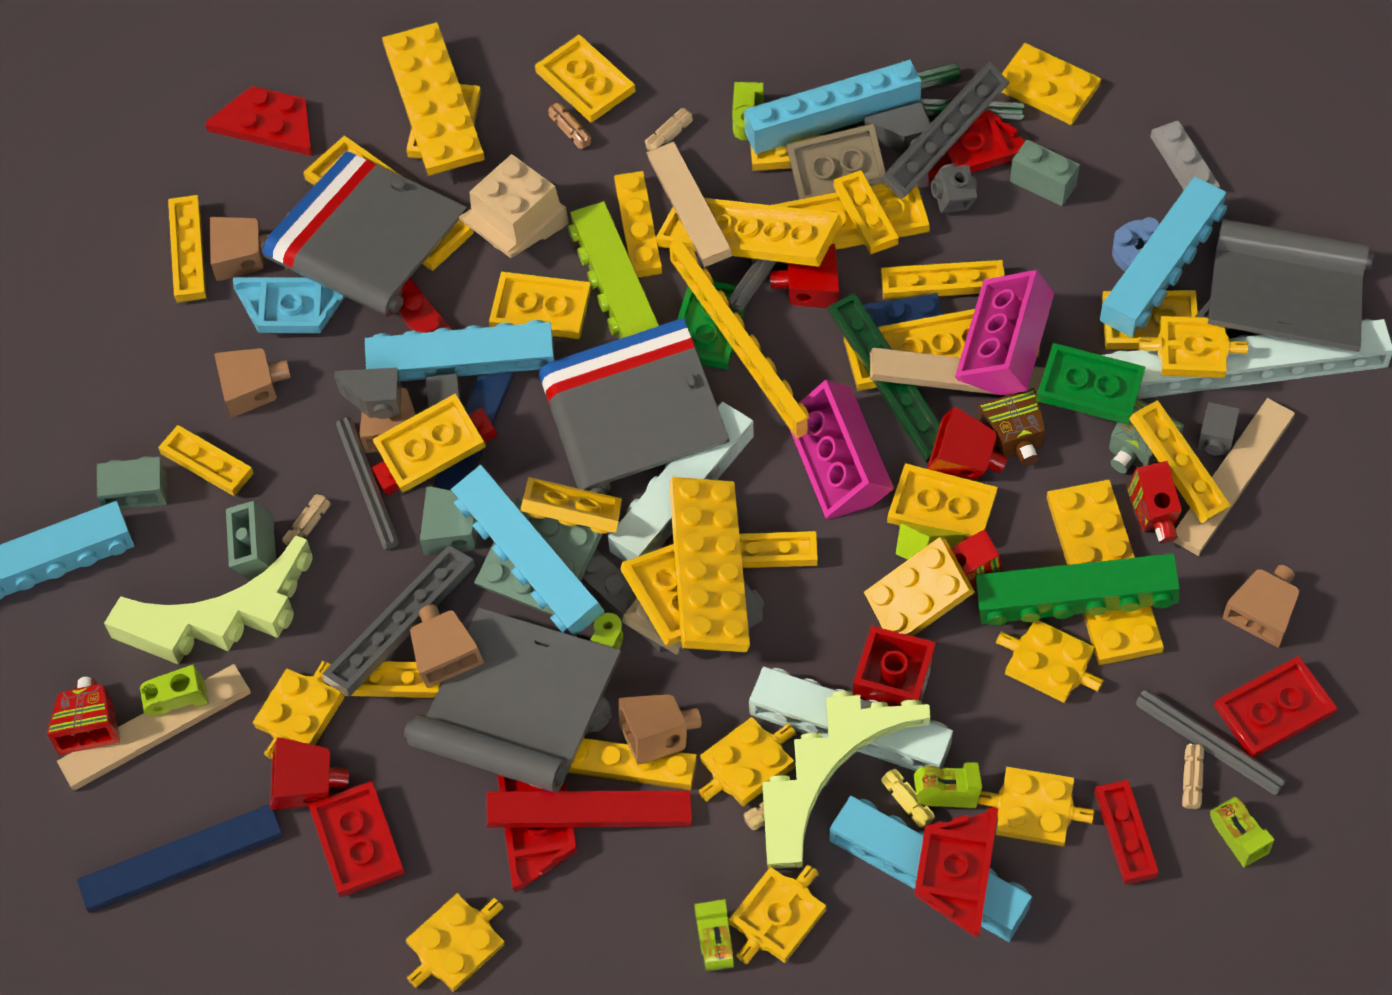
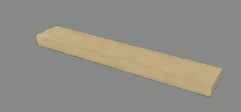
M671 142L646 152L704 267L733 256L726 238L675 143Z
M872 348L870 352V380L995 394L958 381L955 378L960 362L958 357ZM1043 367L1033 368L1028 389L1035 388L1036 394L1045 368Z
M1269 398L1266 399L1212 476V479L1231 506L1203 524L1190 508L1175 529L1178 538L1173 541L1174 543L1197 556L1200 555L1294 419L1295 412Z
M235 664L204 680L209 704L199 707L191 704L176 710L172 709L170 712L160 716H149L143 713L118 727L120 743L72 752L57 760L73 792L251 694L249 687Z

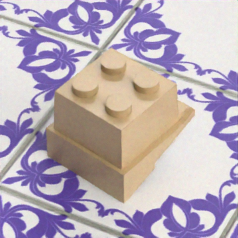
M512 154L470 191L471 209L459 216V220L490 242L494 248L499 249L510 258L516 256L537 241L547 239L569 223L566 207L559 202L555 185Z

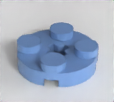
M1147 217L1143 220L1131 221L1116 230L1112 256L1122 270L1126 271L1141 251V249H1136L1138 245H1145L1157 229L1159 222L1156 219Z

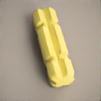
M898 770L888 771L881 779L882 784L888 791L893 790L892 796L908 815L913 814L912 820L918 827L924 828L929 825L935 818L934 813L928 806L924 807L923 804L918 802L915 790L908 782L903 783L904 777Z

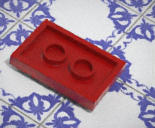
M1299 656L1220 697L1214 702L1216 711L1247 754L1253 758L1336 714L1338 709Z
M373 781L308 804L340 898L405 874Z

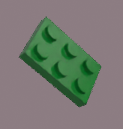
M713 281V286L717 291H723L727 300L737 287L736 285ZM687 286L677 320L684 318L701 365L728 370L734 350L690 287ZM746 306L742 311L737 312L741 316L742 320L746 310Z
M1053 343L1036 401L1129 425V418L1132 416L1146 366Z

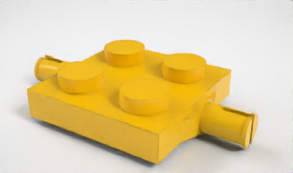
M1161 316L1158 339L1139 337V351H1158L1161 359V376L1225 378L1228 354L1247 355L1248 341H1229L1225 327L1208 324V318Z
M1039 620L1033 622L1028 632L1020 639L1004 631H1001L997 638L996 644L1013 651V657L1006 667V675L1063 703L1066 702L1071 691L1078 687L1079 684L1085 685L1096 692L1099 691L1104 679L1086 672L1087 663L1092 657L1095 647Z
M321 661L313 676H304L286 668L253 721L256 729L264 731L274 738L268 749L264 752L266 757L272 759L276 737L316 745L345 698L343 693L324 683L322 674L331 664Z
M751 717L701 754V763L713 776L711 782L702 789H699L701 797L708 802L709 799L723 790L732 795L744 807L763 792L762 782H770V777L786 775L795 768L794 760L782 748L783 743L796 735L793 727L787 723L776 733L771 734L765 731Z
M1006 767L1004 784L999 794L981 791L978 800L980 805L999 808L996 835L1064 846L1066 831L1071 820L1092 824L1094 809L1074 807L1072 798L1074 778Z
M806 865V868L796 880L783 876L772 867L767 870L729 918V924L743 933L748 940L736 955L739 960L749 964V961L756 952L761 949L771 953L782 962H787L826 911V905L813 897L807 889L818 875L815 868L812 869V866Z
M457 893L406 939V943L419 956L421 965L406 977L413 987L417 989L425 979L432 975L442 980L454 992L496 954L505 944L504 940L492 929L489 921L504 909L502 904L498 903L496 898H493L481 911L470 907Z

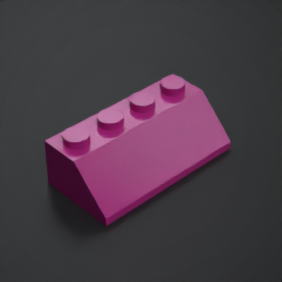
M1037 270L983 281L955 375L958 381L998 395L1028 390L1054 296L1053 290Z
M825 380L800 401L809 413L810 418L807 420L808 433L796 439L792 432L791 434L826 519H832L872 507L891 492L894 487L851 386Z

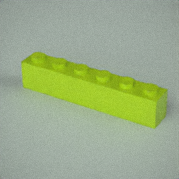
M603 201L570 212L572 224L567 226L570 238L573 243L578 241L580 248H577L580 261L583 266L588 265L590 269L587 272L592 289L598 288L600 294L597 295L602 312L608 311L610 318L607 321L611 334L613 336L618 335L619 339L658 327L659 325L605 202Z

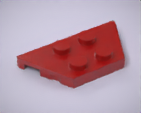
M251 86L205 123L208 132L311 156L312 154L306 99Z
M991 110L984 111L928 172V184L931 185L939 170L948 164H957L958 166L969 165L970 171L973 173L1011 162L1025 143V140L1017 135L1018 130L1010 124L1002 122L1000 117Z
M497 775L499 791H547ZM563 784L559 791H568L567 784ZM573 827L504 828L513 892L522 890L577 852Z
M996 807L989 808L986 813L971 817L963 815L947 823L938 822L925 826L914 896L974 937L980 936L999 809Z

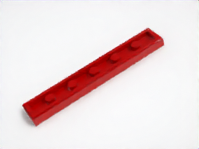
M491 791L486 794L487 828L691 827L692 823L690 791H558L556 793L550 791Z

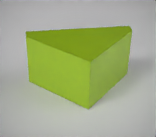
M901 522L896 554L908 560L939 537L946 539L950 548L964 541L965 533Z

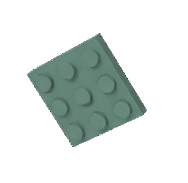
M515 497L513 503L520 510L523 500ZM521 511L572 573L581 581L603 533L594 532L590 527L579 524L567 526L561 524L557 519L549 517L544 519L533 518L527 515V512ZM491 547L474 583L482 589L547 615H554L555 613L548 605L542 609L530 595L535 590L529 582L523 586L511 572L515 568L513 563L509 559L503 563Z

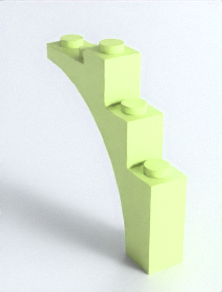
M295 535L283 554L263 573L242 587L216 598L190 604L160 605L142 603L120 596L104 624L111 638L178 665L184 655H188L191 652L194 638L226 651L230 650L234 642L239 641L244 631V625L278 638L283 629L289 627L293 619L294 613L289 598L296 591L297 580L303 571L308 570L312 562V553L308 541Z
M838 691L833 693V697H826L828 737L822 738L820 733H807L801 735V739H794L797 780H790V776L780 775L770 777V782H762L768 869L770 867L773 869L803 868L804 837L809 817L821 790L834 772L856 751L880 737L906 728L930 725L929 704L922 705L920 700H907L901 702V706L888 707V703L874 702L869 703L867 708H861L860 695H853L851 691Z

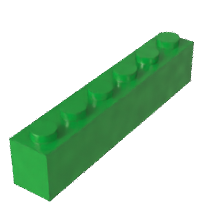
M1174 553L976 575L981 624L999 626L1008 621L1017 620L1035 622L1040 618L1046 617L1065 619L1074 614L1083 613L1101 615L1106 611L1112 610L1132 612L1140 607L1154 606L1156 608H1167L1179 603V583Z

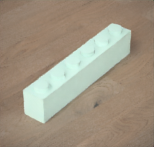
M722 402L718 406V410L730 442L668 462L660 476H655L651 479L640 499L636 498L630 504L625 517L620 522L618 521L616 533L608 532L610 552L623 561H627L660 549L673 533L669 489L671 478L684 477L718 480L754 437L753 420Z
M763 667L749 699V713L752 716L782 726L788 723L794 730L805 734L820 733L822 738L828 737L826 697H833L834 692L845 690H832L821 686L815 680L808 678L802 680L790 676L783 669ZM860 699L861 708H867L869 703L878 702ZM930 721V725L906 728L880 737L858 750V752L914 771L924 766H936L942 769L952 744L953 730L948 729L946 725L938 721Z

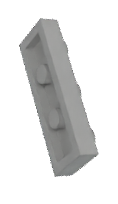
M1178 120L1151 130V139L1183 190H1185L1194 176L1220 188L1219 183Z

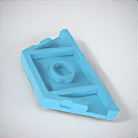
M233 277L234 289L258 333H320L345 298V296L308 278Z

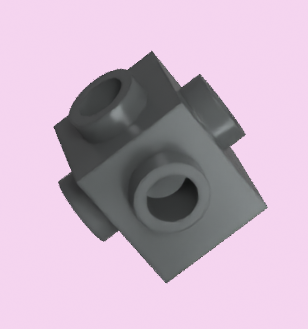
M945 165L939 170L931 183L932 195L934 198H937L941 214L967 211L978 198L976 178L971 175L969 165Z

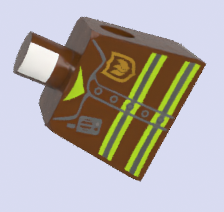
M1035 388L978 404L976 420L994 430L997 434L994 444L996 452L1007 456V458L1018 455L1023 466L1032 465L1039 460L1036 449L1041 448L1044 444L1045 427L1039 402L1036 401L1037 394Z

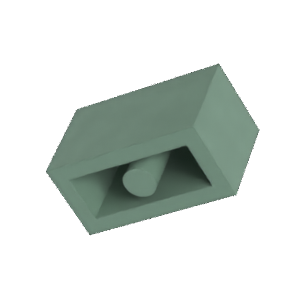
M1026 140L1012 160L1010 182L1063 206L1077 186L1080 164L1032 141Z
M144 456L135 460H111L107 463L97 464V498L101 506L117 501L121 510L167 505L166 471L161 458Z
M255 501L227 508L226 524L229 568L248 580L254 579L276 561L273 514Z

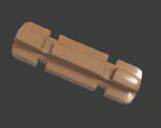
M555 103L553 106H550L548 109L549 117L558 123L559 128L571 140H574L573 143L579 149H584L591 144L590 134L585 129H582V126L569 112H565L566 109L561 103Z

